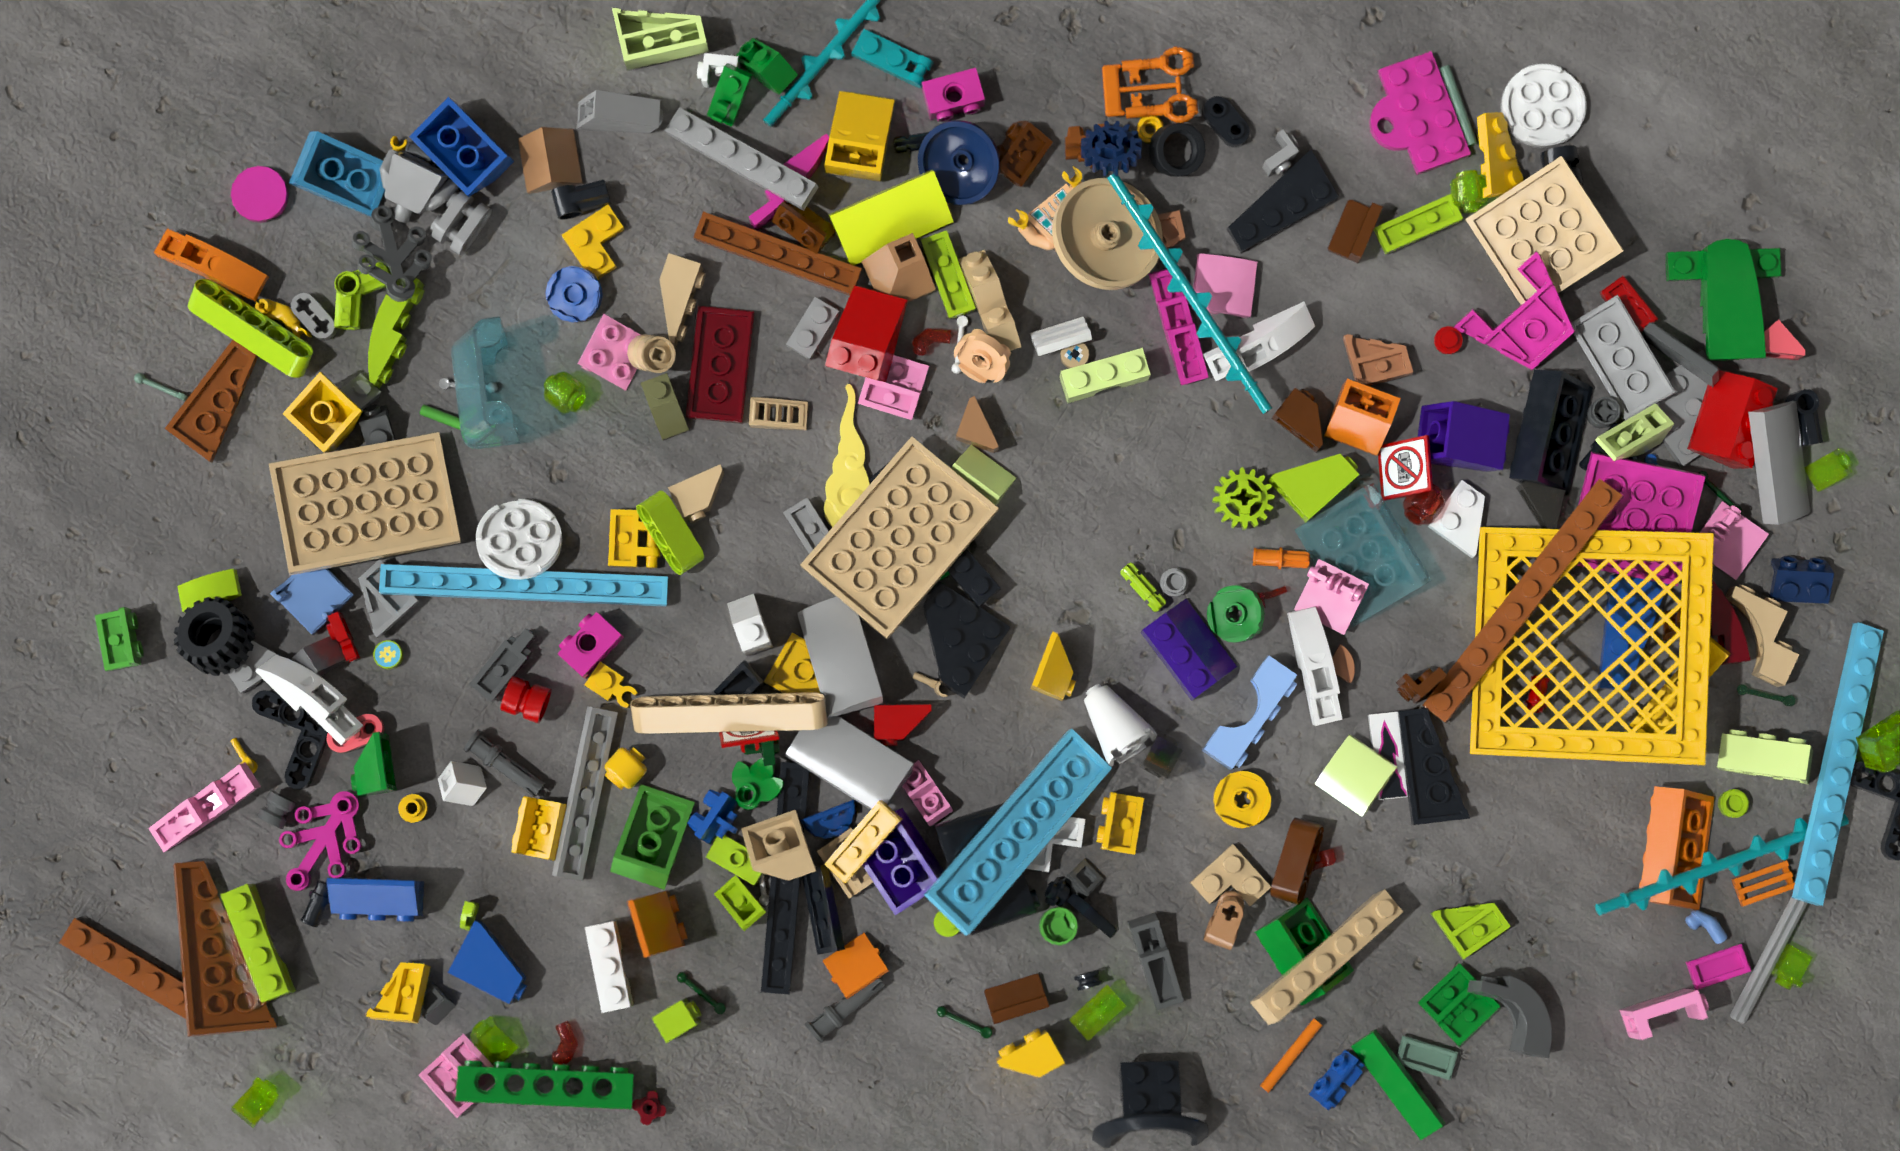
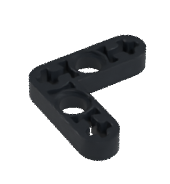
M259 691L252 698V708L257 714L301 730L284 777L285 782L291 788L305 789L314 778L327 744L328 732L323 727H319L318 731H316V725L305 721V727L301 726L307 715V711L302 707L300 708V716L297 720H287L285 710L290 705L285 700L279 708L278 717L275 716L277 713L275 709L266 708L265 711H262L263 706L259 704L260 699H266L267 696H270L269 701L280 705V700L284 699L279 694L271 691ZM311 741L316 745L317 750L313 757L306 758L302 754L301 749L304 743ZM297 759L312 763L310 768L308 766L303 768L302 775L306 776L305 780L295 784L296 779L292 777V773L299 772L302 765L296 763Z
M1855 762L1853 770H1858L1861 767V773L1874 777L1872 781L1868 779L1856 781V775L1852 772L1850 785L1894 801L1880 849L1883 856L1888 860L1899 861L1900 852H1895L1893 855V849L1889 848V844L1896 843L1898 835H1893V830L1900 833V826L1897 823V818L1900 814V792L1898 793L1900 790V774L1867 762ZM1883 776H1888L1893 781V788L1889 792H1884L1879 787V780Z

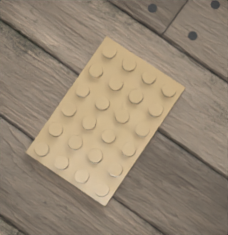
M439 432L269 463L290 575L461 543Z
M911 437L800 566L888 640L995 516L999 508L915 438Z

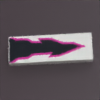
M1398 712L1368 715L1372 749L1397 766L1384 789L1379 792L1378 800L1408 797Z

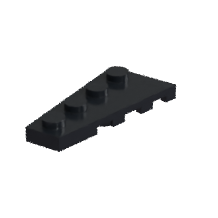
M1427 708L1398 711L1411 824L1419 825L1470 819L1461 799L1458 786L1455 784L1449 769L1450 766L1447 758L1444 756L1440 746L1439 738Z

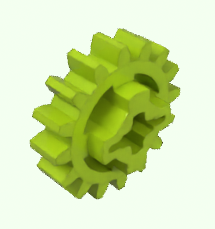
M1244 467L1239 469L1238 475L1233 470H1230L1228 472L1229 479L1223 476L1219 479L1223 486L1214 487L1213 491L1219 494V496L1212 499L1213 503H1219V507L1214 512L1215 514L1221 512L1224 514L1221 520L1223 523L1228 519L1231 520V528L1233 529L1237 523H1241L1242 530L1247 529L1248 523H1251L1255 528L1258 526L1257 518L1265 521L1268 517L1264 511H1272L1273 509L1270 504H1267L1268 501L1275 498L1274 495L1267 493L1272 485H1264L1262 483L1265 479L1264 475L1256 478L1255 469H1252L1249 474H1245ZM1237 481L1236 490L1233 493L1225 494L1228 486ZM1249 482L1253 483L1259 491L1255 492L1249 486ZM1241 492H1243L1245 497H1250L1252 500H1248L1245 505H1242L1241 500L1234 498L1239 497ZM1261 504L1258 512L1250 516V508L1253 505ZM1227 506H1232L1237 511L1238 516L1231 513Z

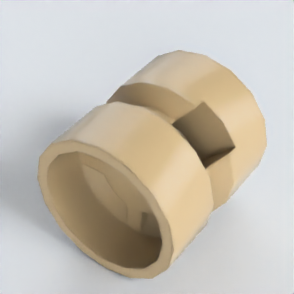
M641 334L631 340L627 355L633 367L643 371L662 373L672 367L676 352L673 344L665 337Z

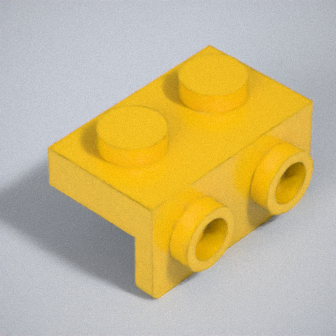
M1110 792L1109 798H1103L1101 814L1106 815L1104 826L1099 825L1096 842L1101 843L1100 849L1135 855L1144 798Z
M523 796L518 810L519 817L516 831L512 838V853L555 861L567 804Z

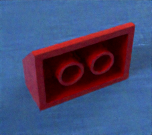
M1719 370V381L1714 387L1707 385L1687 449L1732 469L1753 468L1755 459L1748 412L1772 406L1778 388L1752 377Z

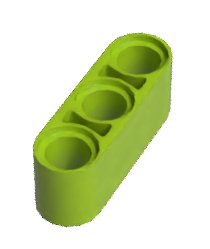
M664 491L656 492L636 506L640 519L675 573L682 575L704 560V553L676 506Z

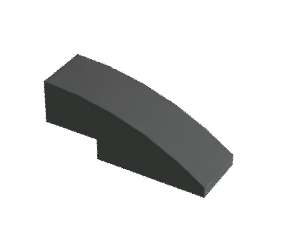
M1152 913L1127 921L1156 1011L1184 1002L1156 914Z

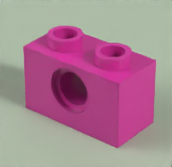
M976 68L922 82V91L931 121L936 119L938 122L948 121L954 118L953 115L962 112L965 115L979 112L981 107L985 106V98ZM950 92H958L962 98L958 102H951L946 96Z
M597 612L593 616L589 613L578 625L581 629L574 636L568 635L560 643L559 648L561 650L557 653L585 679L597 667L599 662H602L624 638ZM587 636H593L596 639V646L591 651H584L582 648V641Z

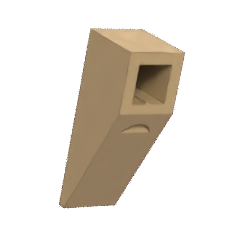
M668 253L660 277V286L669 340L674 348H676L678 341L683 342L687 326L684 323L687 315L692 316L696 299H693L696 288H702L705 273L702 272L701 263Z

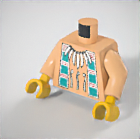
M1073 166L1075 170L1073 178L1069 179L1065 171L1062 173L1063 179L1070 186L1065 184L1029 214L1016 209L1015 211L1020 216L1017 222L1013 218L1008 217V223L1018 227V231L1029 244L1045 250L1054 249L1056 251L1052 236L1055 211L1061 200L1074 187L1083 183L1081 181L1082 173L1075 166Z

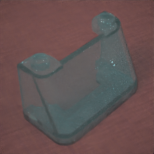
M500 316L478 321L454 342L451 348L461 436L463 442L472 449L520 444L519 429L514 425L511 408L502 401L487 402L483 366L496 364L498 352L502 349H509L507 334Z

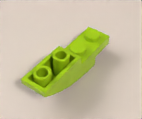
M417 278L413 281L415 291L411 298L404 302H397L386 294L375 318L369 343L368 371L369 381L379 389L383 383L386 384L393 374L391 367L396 358L401 359L406 351L407 344L405 342L407 339L398 332L400 329H405L411 318L410 310L414 304H419L424 295V284Z

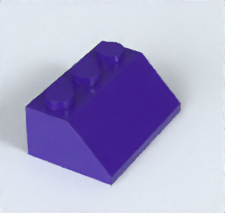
M1184 599L1140 632L1191 701L1237 667L1187 599Z
M903 808L895 811L902 818V821L863 864L864 869L894 915L899 914L923 898L924 894L944 873L941 865Z

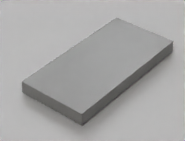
M1618 295L1572 322L1575 330L1573 334L1611 398L1615 399L1620 405V413L1625 421L1676 393Z

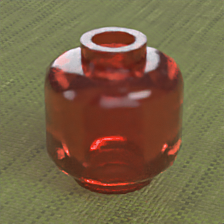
M1433 484V491L1407 496L1403 502L1405 517L1413 524L1419 526L1433 523L1445 507L1442 490L1435 484Z

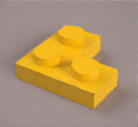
M609 205L604 206L561 235L581 266L594 273L598 280L617 268L602 244L625 229Z

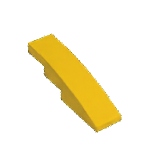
M1711 637L1709 678L1731 654ZM1679 669L1670 678L1677 688ZM1666 682L1657 692L1656 696L1663 702L1674 690ZM1678 695L1666 705L1675 716L1677 715ZM1652 698L1642 711L1648 715L1659 704ZM1663 708L1651 718L1652 722L1661 731L1673 720ZM1638 714L1629 726L1634 728L1644 718ZM1648 722L1637 731L1638 733L1658 734Z

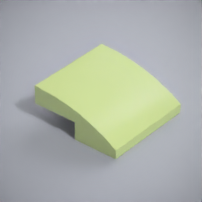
M1350 734L1334 754L1315 785L1360 816H1364L1379 792L1388 783L1397 766Z

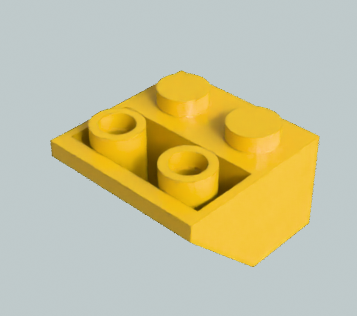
M1038 1028L1023 1036L1025 1042L1015 1047L1014 1043H1011L998 1051L1000 1056L996 1058L999 1067L1039 1078L1065 1063L1046 1030L1040 1032Z

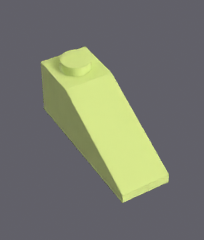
M1655 403L1598 436L1595 441L1614 461L1642 455L1661 444L1674 423Z

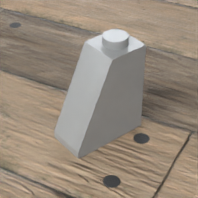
M595 90L578 102L577 129L651 133L659 128L663 120V110L660 109V100Z

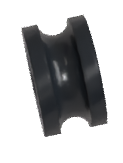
M1099 970L1074 976V980L1079 982L1077 990L1080 991L1102 984V981L1097 978Z

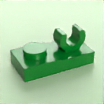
M727 63L722 70L707 116L732 127L737 119L752 74Z

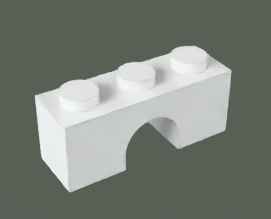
M617 921L585 927L601 1012L605 1013L634 1006L629 980L623 967L622 945Z

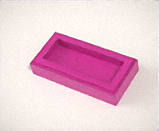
M1736 944L1685 962L1696 990L1751 972L1742 944Z

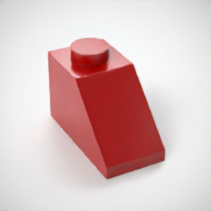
M931 704L875 705L874 739L880 741L885 746H897V741H903L931 713Z

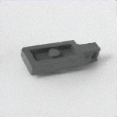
M525 628L517 639L511 636L508 640H505L469 685L490 702H494L508 685L511 677L515 676L529 659L528 657L532 651L528 647L537 636Z

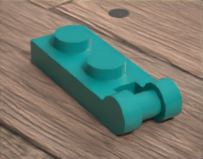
M863 29L851 52L853 57L918 88L922 87L926 71H930L934 64L929 58L911 52L866 29ZM910 63L916 66L914 72L907 71Z

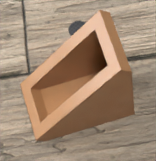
M975 396L969 398L956 434V440L995 453L999 451V446Z

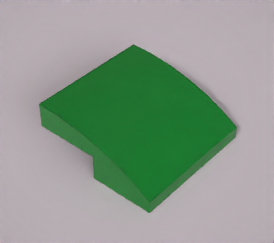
M1460 963L1418 1002L1422 1009L1459 1048L1501 1009V1006L1494 999L1467 992L1469 980H1477Z

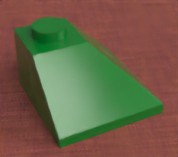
M374 732L354 766L355 774H351V785L353 791H357L358 796L397 791L388 734Z

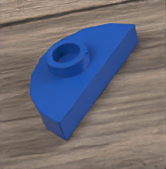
M854 800L839 804L803 818L800 821L804 828L816 837L824 839L838 837L849 829L856 811Z

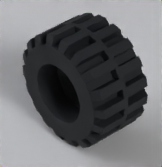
M207 597L204 598V602L198 600L194 602V607H188L184 611L186 612L184 617H179L177 621L180 623L179 627H175L174 634L177 635L174 638V644L178 647L176 650L186 661L207 675L210 673L213 676H219L220 672L225 675L230 673L231 668L236 670L240 667L239 663L242 660H247L249 656L246 654L248 651H252L254 647L251 641L255 640V633L252 632L254 629L253 623L232 603L220 597H215V599ZM222 628L219 637L213 643L207 645L210 636L217 629Z

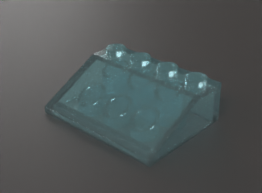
M1374 483L1361 488L1295 529L1315 565L1318 559L1369 583L1351 621L1352 627L1432 581Z

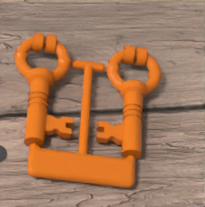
M1175 46L1166 50L1158 58L1123 60L1122 66L1120 64L1104 65L1102 67L1106 116L1125 115V112L1121 109V92L1176 88L1178 94L1171 96L1164 104L1155 106H1142V94L1138 93L1137 97L1131 94V102L1133 103L1132 107H1125L1126 119L1164 115L1176 123H1184L1191 120L1198 114V102L1189 95L1181 94V77L1179 76L1187 73L1194 67L1193 53ZM1181 54L1183 67L1180 69L1170 68L1169 56ZM1122 67V72L1129 71L1131 75L1130 84H1134L1133 81H1137V84L1140 83L1139 70L1161 69L1169 75L1176 76V82L1120 87L1119 70ZM1176 101H1185L1187 114L1184 116L1174 115L1172 104Z

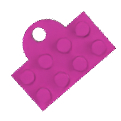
M1432 51L1379 69L1378 74L1387 96L1375 105L1370 115V131L1377 143L1393 151L1407 149L1417 175L1471 155ZM1381 120L1389 121L1392 124V131L1387 134L1380 132L1377 127L1378 122Z

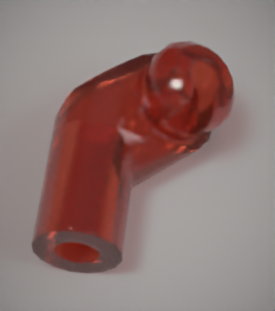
M925 329L913 339V352L918 356H924L928 353V347L933 343L950 344L951 330Z

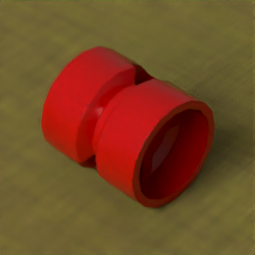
M512 676L503 695L500 710L512 715H517L521 712L524 719L539 724L548 707L552 689L538 684L530 687L529 681Z

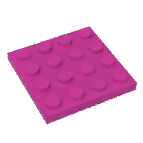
M1591 452L1579 504L1600 478L1622 494L1623 498L1598 530L1691 533L1706 476L1630 459L1614 461L1609 455ZM1604 560L1585 561L1592 569H1596ZM1634 561L1614 562L1624 571ZM1579 562V563L1576 565V566L1585 567L1581 562ZM1663 562L1644 563L1653 572ZM1672 562L1682 571L1683 563ZM1610 563L1601 570L1620 574ZM1640 564L1636 565L1627 574L1630 577L1645 579L1649 576ZM1667 565L1656 576L1663 583L1670 584L1679 575Z

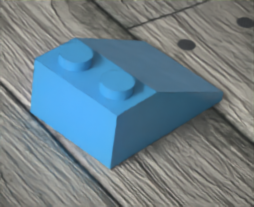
M310 131L289 184L371 217L372 211L379 206L385 191L380 175V166L383 160L318 131Z

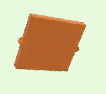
M862 933L844 946L845 950L836 951L822 960L832 975L831 981L834 984L837 983L846 999H849L889 972L879 956V949L873 947L865 933Z

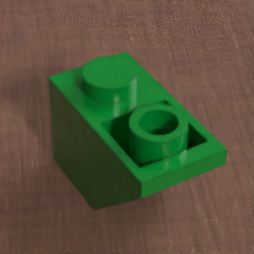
M753 37L750 41L743 44L740 51L736 54L740 65L766 88L778 95L798 76L779 52Z

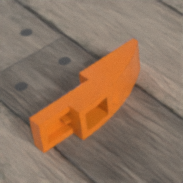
M170 229L165 231L154 251V254L159 258L199 274L206 279L214 281L221 287L255 302L269 278L256 268L190 235H181Z

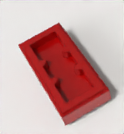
M1621 276L1600 292V296L1605 302L1618 295L1641 333L1650 322H1657L1658 318L1624 276Z

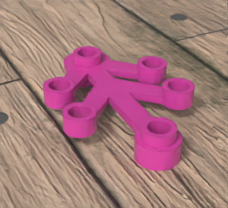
M346 791L339 792L333 796L329 804L312 808L302 806L295 811V819L302 824H308L313 818L328 815H331V817L324 826L299 832L285 831L280 835L279 843L284 848H293L298 843L315 840L299 867L288 872L286 883L290 889L302 891L309 887L311 883L309 872L325 847L327 848L330 862L327 869L329 876L332 878H342L346 874L347 869L341 859L335 831L342 822L346 836L343 842L344 850L349 854H356L361 850L362 842L357 837L353 819L359 810V801L354 794ZM343 800H346L349 804L346 811H341L339 808V804ZM302 810H307L309 813V817L305 821L300 818ZM288 834L293 836V843L290 845L284 842V838ZM351 840L357 842V848L354 851L348 848V843ZM336 864L342 868L339 875H335L332 872L333 866ZM295 874H300L302 877V881L298 885L293 883V876Z

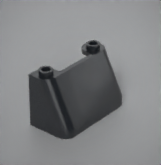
M1000 804L935 825L948 867L999 810ZM1024 873L1016 879L970 933L971 936L1036 914L1035 907L1040 906L1036 891H1029Z

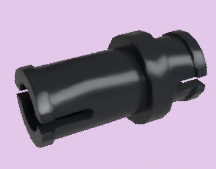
M317 880L314 890H310L308 895L310 900L300 920L313 927H318L326 905L330 904L327 883Z

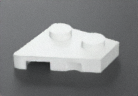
M1461 480L1428 527L1473 558L1477 553L1485 496Z

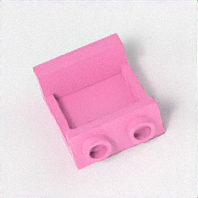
M1684 988L1620 1009V1013L1628 1037L1643 1040L1653 1037L1647 1019L1685 1007L1689 1018L1703 1020L1708 1018L1706 1011L1709 1010L1705 996L1699 994L1698 990Z

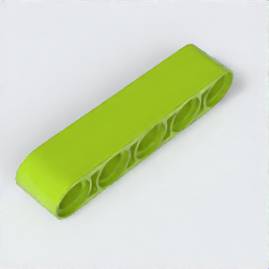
M199 279L195 282L188 301V308L193 314L284 374L293 378H300L305 375L313 355V349L307 342L214 281Z

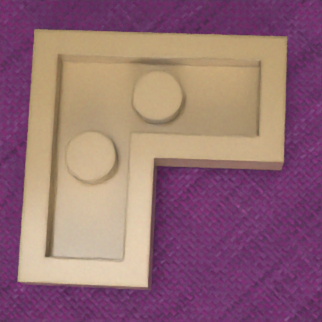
M1233 844L1190 882L1208 904L1212 903L1230 885L1243 897L1248 906L1254 904L1271 888Z

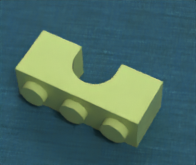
M1143 348L1063 370L1060 372V380L1066 401L1071 403L1092 397L1097 392L1116 386L1123 388L1148 381L1151 374Z

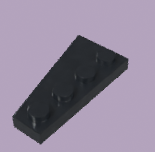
M1309 150L1228 226L1227 230L1240 253L1338 200L1339 196L1312 150Z

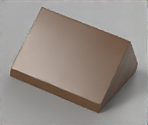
M541 127L518 138L527 194L553 190L564 185H583L573 129Z

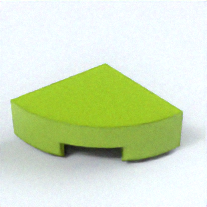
M472 901L464 902L460 919L461 929L470 931L477 916L479 903Z

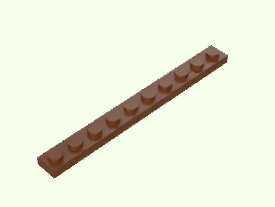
M1600 478L1449 670L1447 676L1423 704L1425 708L1445 723L1450 720L1623 498L1622 494Z

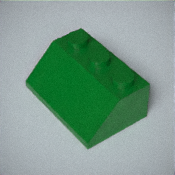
M1308 897L1303 899L1300 905L1292 906L1255 931L1261 944L1282 975L1331 935ZM1347 961L1300 1002L1301 1006L1327 993L1354 970L1350 963Z

